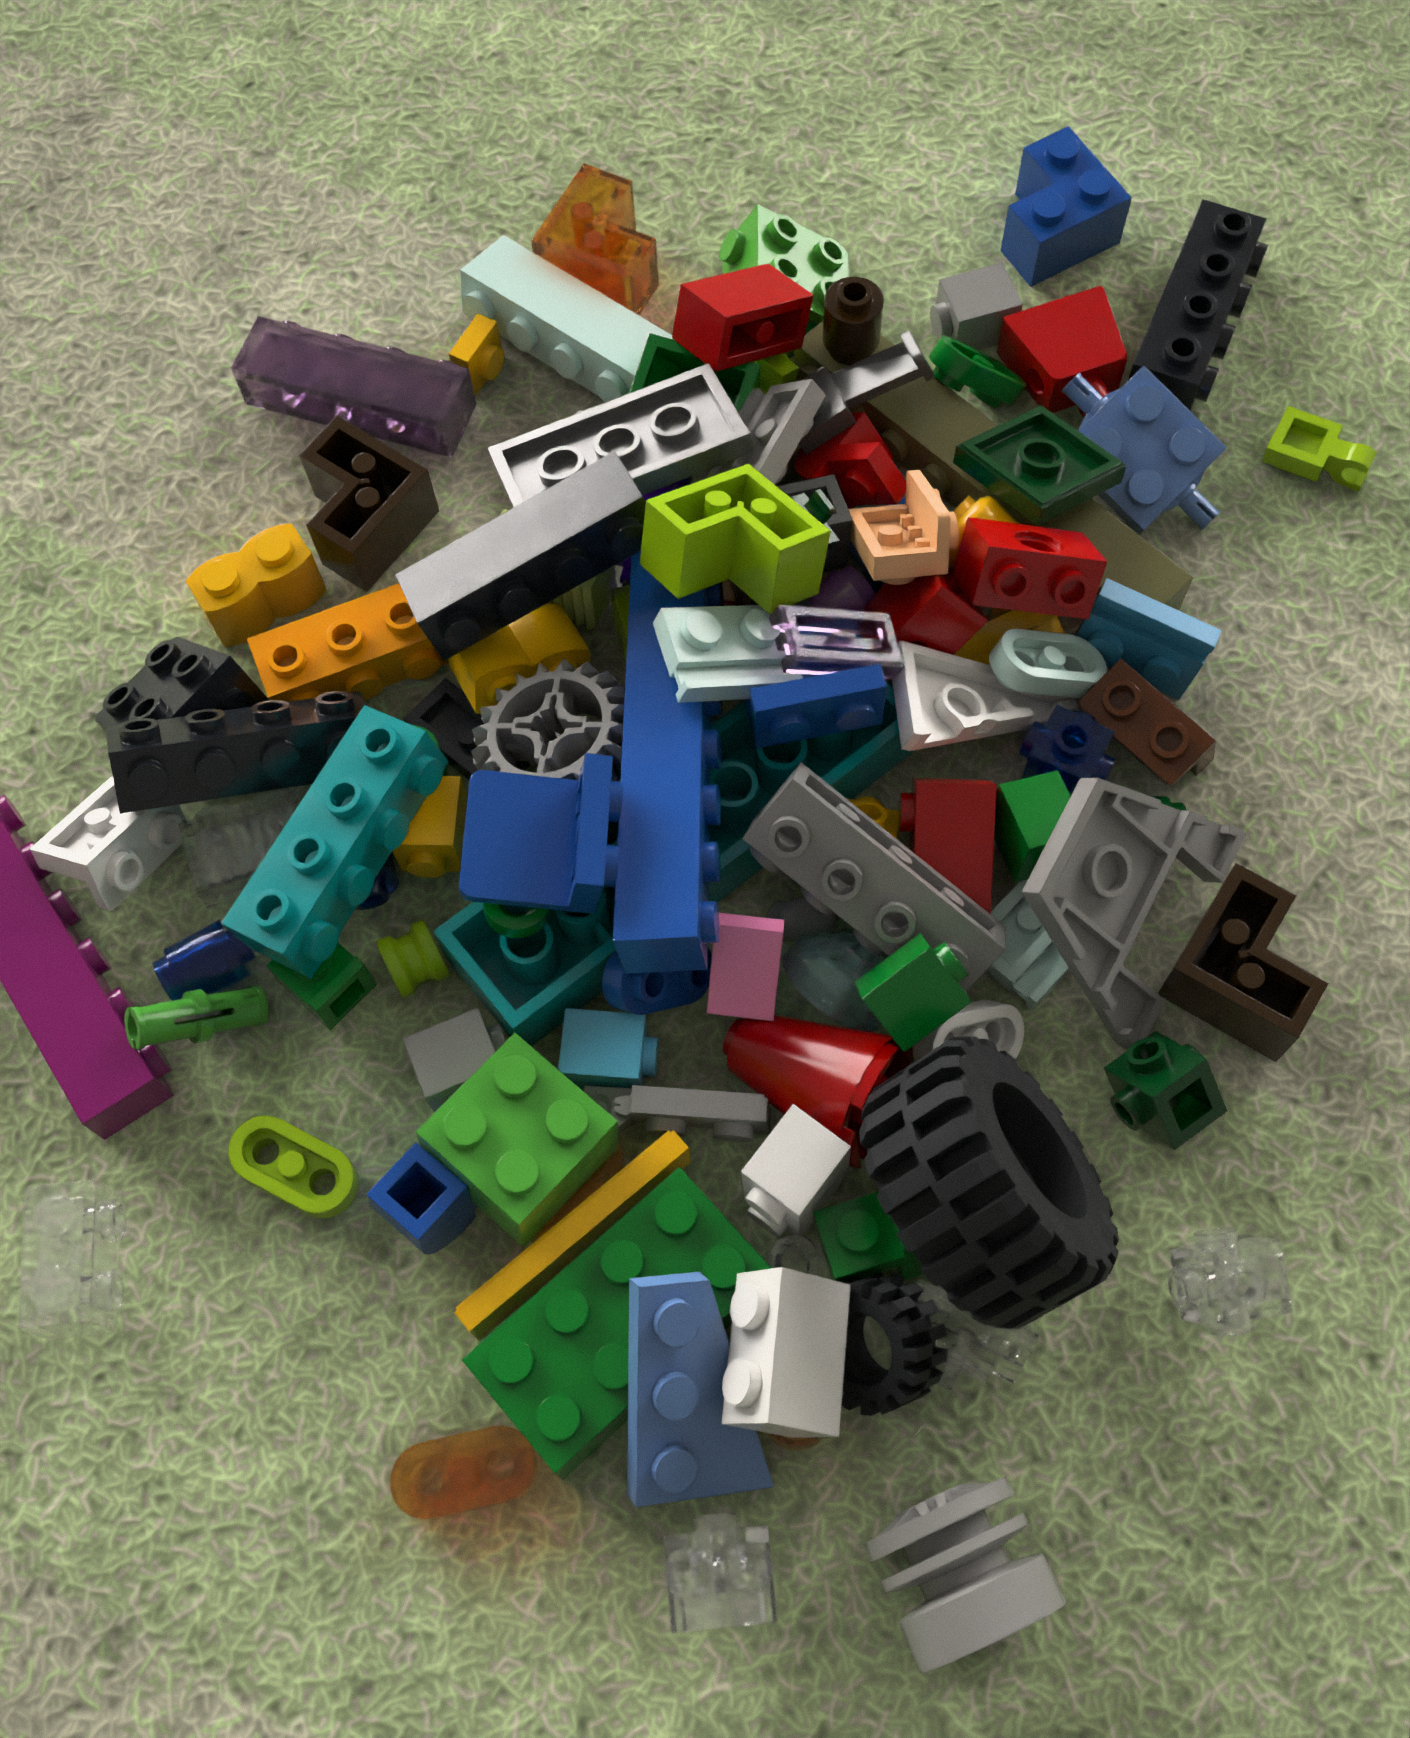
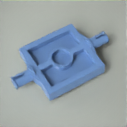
M1145 366L1120 389L1110 392L1104 397L1079 372L1061 391L1086 414L1078 431L1127 465L1122 483L1098 495L1138 534H1141L1160 514L1174 509L1177 505L1203 530L1220 511L1195 487L1199 484L1205 469L1227 447Z

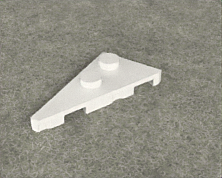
M900 641L889 656L901 749L920 750L1079 720L1084 715L1079 706L1081 698L1011 691L998 682L991 666L988 664L905 641Z

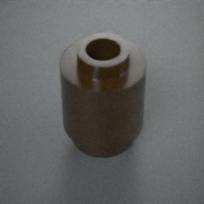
M862 277L842 278L834 282L825 294L823 343L830 356L838 363L844 365H852L870 357L880 342L884 297L880 288L868 279Z

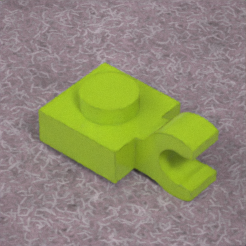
M1288 406L1265 450L1262 462L1315 482L1318 481L1322 471L1325 470L1331 475L1334 482L1355 491H1360L1377 451L1365 444L1351 443L1339 439L1344 425Z

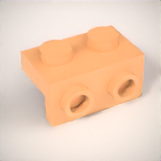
M920 470L907 471L906 504L848 509L852 518L850 540L873 581L880 580L887 584L901 585L914 581L915 577L948 574L949 551L956 550L958 545L957 518L954 512L948 511L941 501L938 489L931 487Z

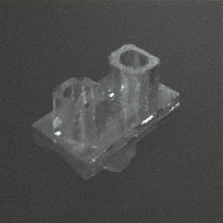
M928 1278L926 1281L918 1279L917 1284L924 1291L917 1301L920 1304L930 1300L934 1301L939 1311L929 1316L933 1326L944 1323L947 1332L946 1337L936 1341L937 1347L948 1349L947 1362L943 1363V1374L937 1384L951 1391L960 1372L986 1384L990 1373L1014 1384L1026 1360L1032 1355L1039 1336L1030 1331L1031 1323L1020 1329H1003L983 1325L972 1319L970 1311H960L947 1300V1293L940 1285L934 1286Z

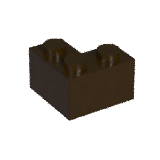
M337 415L299 455L315 497L326 503L306 526L321 563L365 592H368L439 512V507L430 475L426 468Z
M1235 863L1158 994L1277 1062L1301 1035L1329 983L1267 949L1296 895L1244 866Z

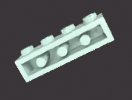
M505 235L501 236L460 270L462 311L465 315L473 320L478 313L497 321L501 337L511 342L517 349L531 354L552 367L561 376L575 381L596 394L605 403L629 394L649 333L672 339L671 334Z

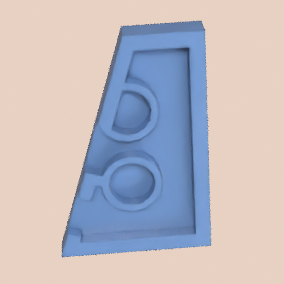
M700 1272L629 1278L627 1496L635 1507L774 1487L757 1431L721 1424L724 1404L722 1382L728 1365L730 1345L710 1280Z

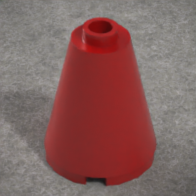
M775 1014L773 1021L749 1018L735 1020L727 1031L723 1042V1053L727 1055V1068L733 1075L757 1094H764L765 1098H768L769 1104L783 1115L794 1104L850 1145L849 1166L855 1169L861 1168L860 1158L864 1160L867 1156L866 1148L860 1143L859 1130L863 1123L860 1118L868 1096L872 1094L875 1087L915 1062L913 1046L903 1052L890 1035Z

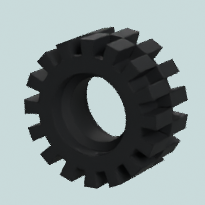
M880 1272L846 1283L851 1286L842 1389L844 1394L841 1406L849 1411L860 1406V1415L872 1416L879 1412L883 1415L918 1400L931 1392L929 1387L939 1383L944 1374L936 1366L947 1362L948 1349L937 1347L936 1341L947 1336L945 1324L933 1326L929 1316L938 1312L939 1309L933 1300L920 1304L917 1300L924 1289L915 1282L903 1286V1275L892 1273L884 1276V1273ZM867 1316L877 1321L888 1337L891 1347V1365L888 1370L881 1367L867 1349L864 1339V1322Z

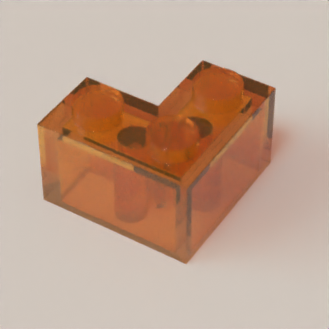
M583 163L532 238L533 253L639 316L659 286L656 238L635 231L636 220L632 181Z

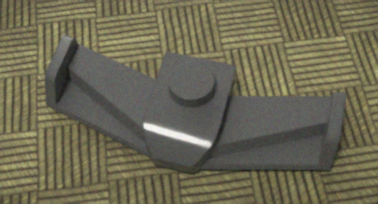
M909 330L900 334L903 339L901 343L832 374L826 368L820 367L802 379H813L826 395L813 417V425L810 431L798 444L806 455L856 423L850 408L922 376L926 381L934 377L933 370L917 340Z

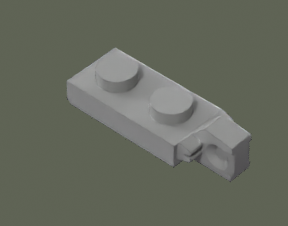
M632 1085L631 1089L600 1086L584 1087V1092L618 1121V1134L629 1125L633 1126L636 1123H646L645 1132L655 1136H662L668 1130L670 1132L674 1130L679 1137L686 1136V1127L713 1129V1138L731 1142L753 1141L754 1132H770L771 1108L768 1098H765L764 1094Z

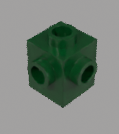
M1157 1031L1133 1043L1125 1053L1104 1067L1114 1091L1110 1102L1121 1121L1134 1131L1141 1128L1174 1150L1227 1112L1207 1059L1192 1045L1187 1043L1181 1045Z

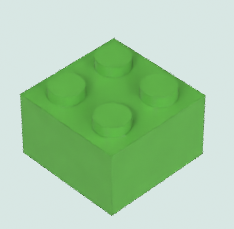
M516 1033L415 1131L420 1146L466 1184L472 1202L523 1248L618 1148V1121Z

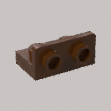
M1122 659L1079 701L1081 711L1166 786H1174L1189 770L1197 776L1214 760L1216 740Z

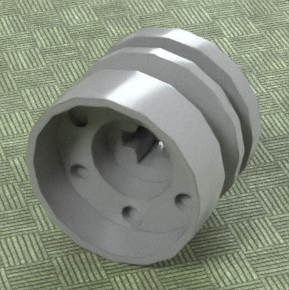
M1006 1476L987 1483H962L897 1514L893 1521L876 1538L864 1544L871 1562L903 1548L910 1567L881 1580L880 1583L884 1592H895L919 1585L926 1601L909 1612L899 1622L920 1673L942 1667L987 1647L1050 1615L1067 1603L1043 1553L1032 1554L1009 1561L1002 1548L1003 1544L1019 1534L1029 1524L1024 1513L992 1527L984 1509L1014 1495Z

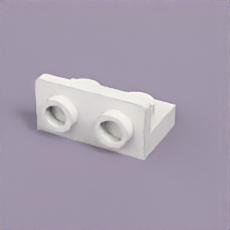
M112 775L31 847L30 851L40 869L86 882L98 907L112 911L189 838L190 829L180 805L120 814Z

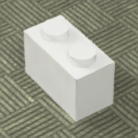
M793 1104L741 1171L745 1201L750 1205L747 1214L772 1235L779 1238L787 1230L799 1240L813 1222V1211L823 1209L847 1177L851 1146Z
M783 1267L737 1273L735 1292L730 1305L732 1326L728 1365L722 1382L724 1404L721 1424L790 1438L839 1437L850 1284Z

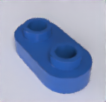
M708 948L707 970L625 974L618 953L615 950L609 957L603 971L602 989L604 997L614 1009L637 1015H645L692 1004L698 1001L709 988L712 954Z

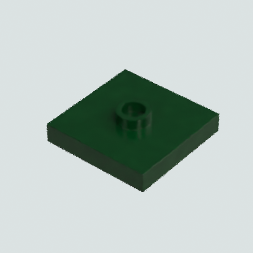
M1041 405L956 445L953 463L1037 526L1122 483L1127 466Z

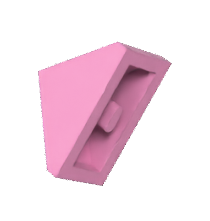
M718 912L719 942L713 943L706 1013L773 1021L785 920Z

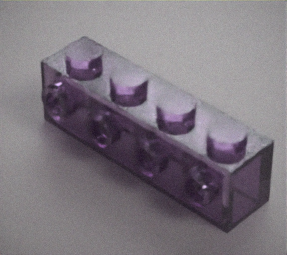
M261 316L257 317L231 367L246 405L328 425L338 415L374 438L451 458L455 454L477 405L468 368L458 366L448 360L437 361L406 353L396 347H381L354 340L344 334H329L302 327L292 321L281 322Z

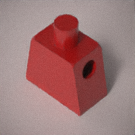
M1102 285L1003 317L997 354L1007 367L1026 382L1025 390L1038 406H1043L1051 413L1077 406L1061 391L1079 372L1103 397L1119 389L1127 363V352ZM1077 406L1082 417L1084 418L1086 414Z
M949 566L948 574L915 577L914 581L901 585L884 583L859 616L857 625L868 646V649L865 651L867 662L869 665L881 663L886 682L892 677L889 656L900 641L954 655L987 623L988 619L979 606L971 605L952 576L953 569Z

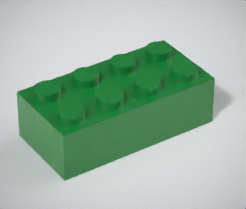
M678 1167L461 1360L554 1474L564 1480L628 1421L629 1278L700 1272L710 1280L724 1329L726 1330L732 1325L730 1305L735 1292L737 1273L772 1268L689 1176Z

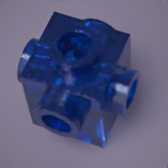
M1057 704L1046 725L1035 721L1023 741L1019 755L1027 758V762L1021 779L1058 770L1070 796L1080 778H1100L1106 780L1116 761L1115 758L1106 754L1115 731L1100 725L1094 716L1086 712L1071 711Z

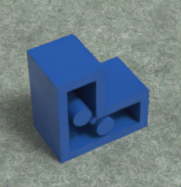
M1069 126L1023 148L1015 191L1016 196L1020 200L1008 206L1000 251L1028 285L1032 287L1120 243L1132 197Z

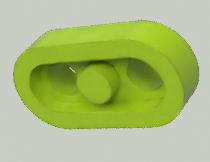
M269 1115L256 1116L242 1123L231 1137L228 1156L234 1171L249 1184L314 1218H330L345 1211L354 1201L359 1187V1178L353 1163L337 1148L284 1120ZM269 1144L278 1145L279 1153L277 1158L270 1164H259L258 1155L261 1149ZM325 1174L335 1175L336 1183L333 1190L326 1195H316L314 1185L317 1179Z

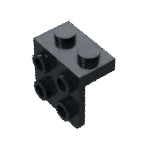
M176 637L155 646L146 656L145 666L128 683L117 686L106 696L103 701V709L97 714L95 721L105 730V727L118 726L134 719L150 718L161 720L187 716L192 712L204 709L225 711L246 708L269 699L230 655Z

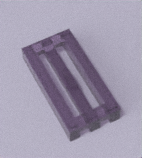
M778 605L769 617L771 627L773 629H780V634L775 638L777 650L786 651L787 654L781 661L783 673L823 675L881 663L884 678L894 679L905 668L889 613ZM799 630L831 632L832 634L830 636L800 634ZM855 634L879 636L880 639L855 637Z

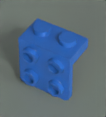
M840 611L783 622L796 657L792 663L795 673L802 674L803 678L750 688V699H744L756 749L882 724L887 689L881 663L868 666L854 615L847 611Z
M585 753L579 780L489 770L474 772L469 780L459 878V893L462 898L471 902L595 914L603 887H615L618 871L619 846L607 845L608 822L619 823L623 800V782L611 781L613 756Z

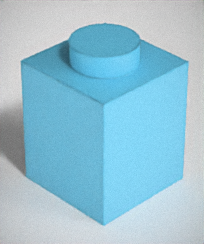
M565 1008L558 1070L582 1091H584L585 1086L629 1089L632 1088V1085L643 1086L644 1076L656 1077L659 1037L648 1036L649 1032L645 1015Z

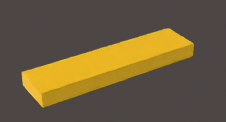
M668 1130L455 1307L457 1309L454 1312L478 1341L551 1281L678 1167L683 1170L691 1163L689 1147L674 1130L671 1132Z

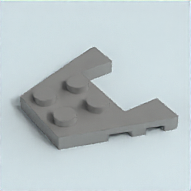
M1080 778L1022 890V894L1115 1043L1128 1049L1136 1041L1149 1036L1166 1001L1124 967L1123 963L1175 858L1182 862L1203 882L1223 883L1246 833L1232 825H1220L1209 821L1207 816L1193 811H1182L1161 804L1159 799L1100 778Z

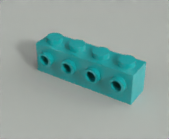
M364 705L221 924L250 949L311 979L321 962L326 960L335 950L339 934L356 907L363 903L371 893L374 879L391 852L404 841L408 833L409 824L428 795L437 789L441 782L443 770L449 761L429 734L423 729Z

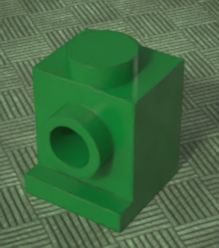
M339 942L333 953L321 962L311 979L274 960H271L266 965L276 980L329 1030H332L377 986L365 964L349 953Z

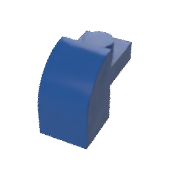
M417 1142L366 1194L371 1207L426 1255L433 1254L446 1247L462 1234L476 1218L475 1210L477 1206L471 1200L468 1186Z

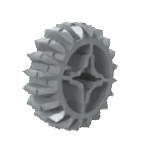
M563 658L556 670L550 672L548 668L539 662L535 676L526 679L515 672L516 686L509 691L495 688L498 704L496 706L480 708L481 719L484 724L472 729L474 742L477 747L471 751L473 763L478 771L489 770L579 780L585 753L613 756L611 781L620 782L625 689L619 685L617 679L608 670L598 673L597 669L592 667L588 661L575 670L574 666ZM578 713L595 716L601 719L602 722H589L586 716H578ZM528 761L531 767H538L537 773L516 768V762Z

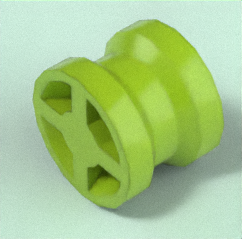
M423 919L411 924L409 932L399 938L386 936L376 941L384 962L403 999L414 994L420 983L429 979L439 982L450 977L449 971Z

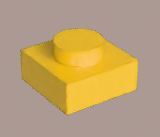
M477 313L449 352L456 387L474 396L478 394L487 379L494 380L498 376L504 363L505 354L501 346L497 321Z

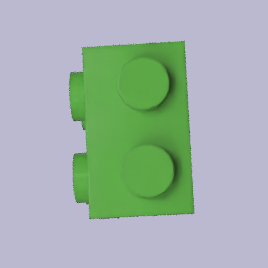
M757 204L737 230L732 229L728 232L720 248L719 258L723 261V274L769 263L812 293L814 297L809 319L818 324L824 319V301L828 288L834 282L849 277L848 253L836 240L830 237H823L795 223L790 217L777 214Z

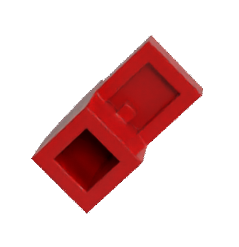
M865 412L852 413L856 420L855 424L806 455L802 448L799 449L795 460V469L801 479L805 481L834 474L848 509H853L856 505L898 504L906 493V480L892 461V453Z

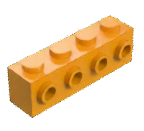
M399 583L247 638L269 700L296 701L316 698L320 694L332 691H346L350 693L360 691L364 700H368L378 695L386 686L408 678L412 680L427 678L437 672L440 666L449 663V659L445 661L442 659L417 624Z

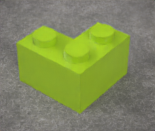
M748 463L646 500L640 565L678 599L730 579L767 613L771 614L819 594L831 530Z

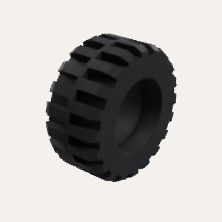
M959 1036L947 1040L873 1089L872 1094L867 1098L860 1118L863 1122L859 1130L860 1143L867 1150L864 1162L869 1178L875 1180L880 1192L877 1198L885 1215L891 1216L899 1230V1233L896 1235L907 1252L912 1251L922 1264L921 1271L934 1286L940 1285L947 1293V1300L960 1311H970L973 1320L983 1325L994 1326V1328L1020 1329L1104 1282L1117 1260L1119 1252L1116 1248L1119 1241L1118 1231L1111 1221L1113 1211L1109 1199L1103 1195L1099 1185L1101 1180L1094 1165L1090 1164L1082 1150L1084 1147L1075 1132H1071L1061 1117L1063 1115L1053 1100L1048 1099L1040 1090V1084L1028 1071L1024 1072L1018 1066L1017 1060L1008 1052L998 1051L995 1043L987 1039H978L977 1037Z

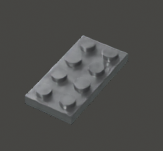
M709 363L488 448L512 508L613 451H616L642 495L754 452L749 430Z

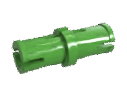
M250 985L243 989L207 995L201 989L187 991L183 994L182 999L126 1008L124 1016L125 1031L129 1044L133 1049H142L149 1045L187 1038L195 1044L206 1042L212 1039L214 1033L252 1025H265L269 1014L268 1002L260 985ZM220 1010V1013L218 1015L188 1019L174 1023V1020L176 1018L196 1014L210 1013L213 1011Z

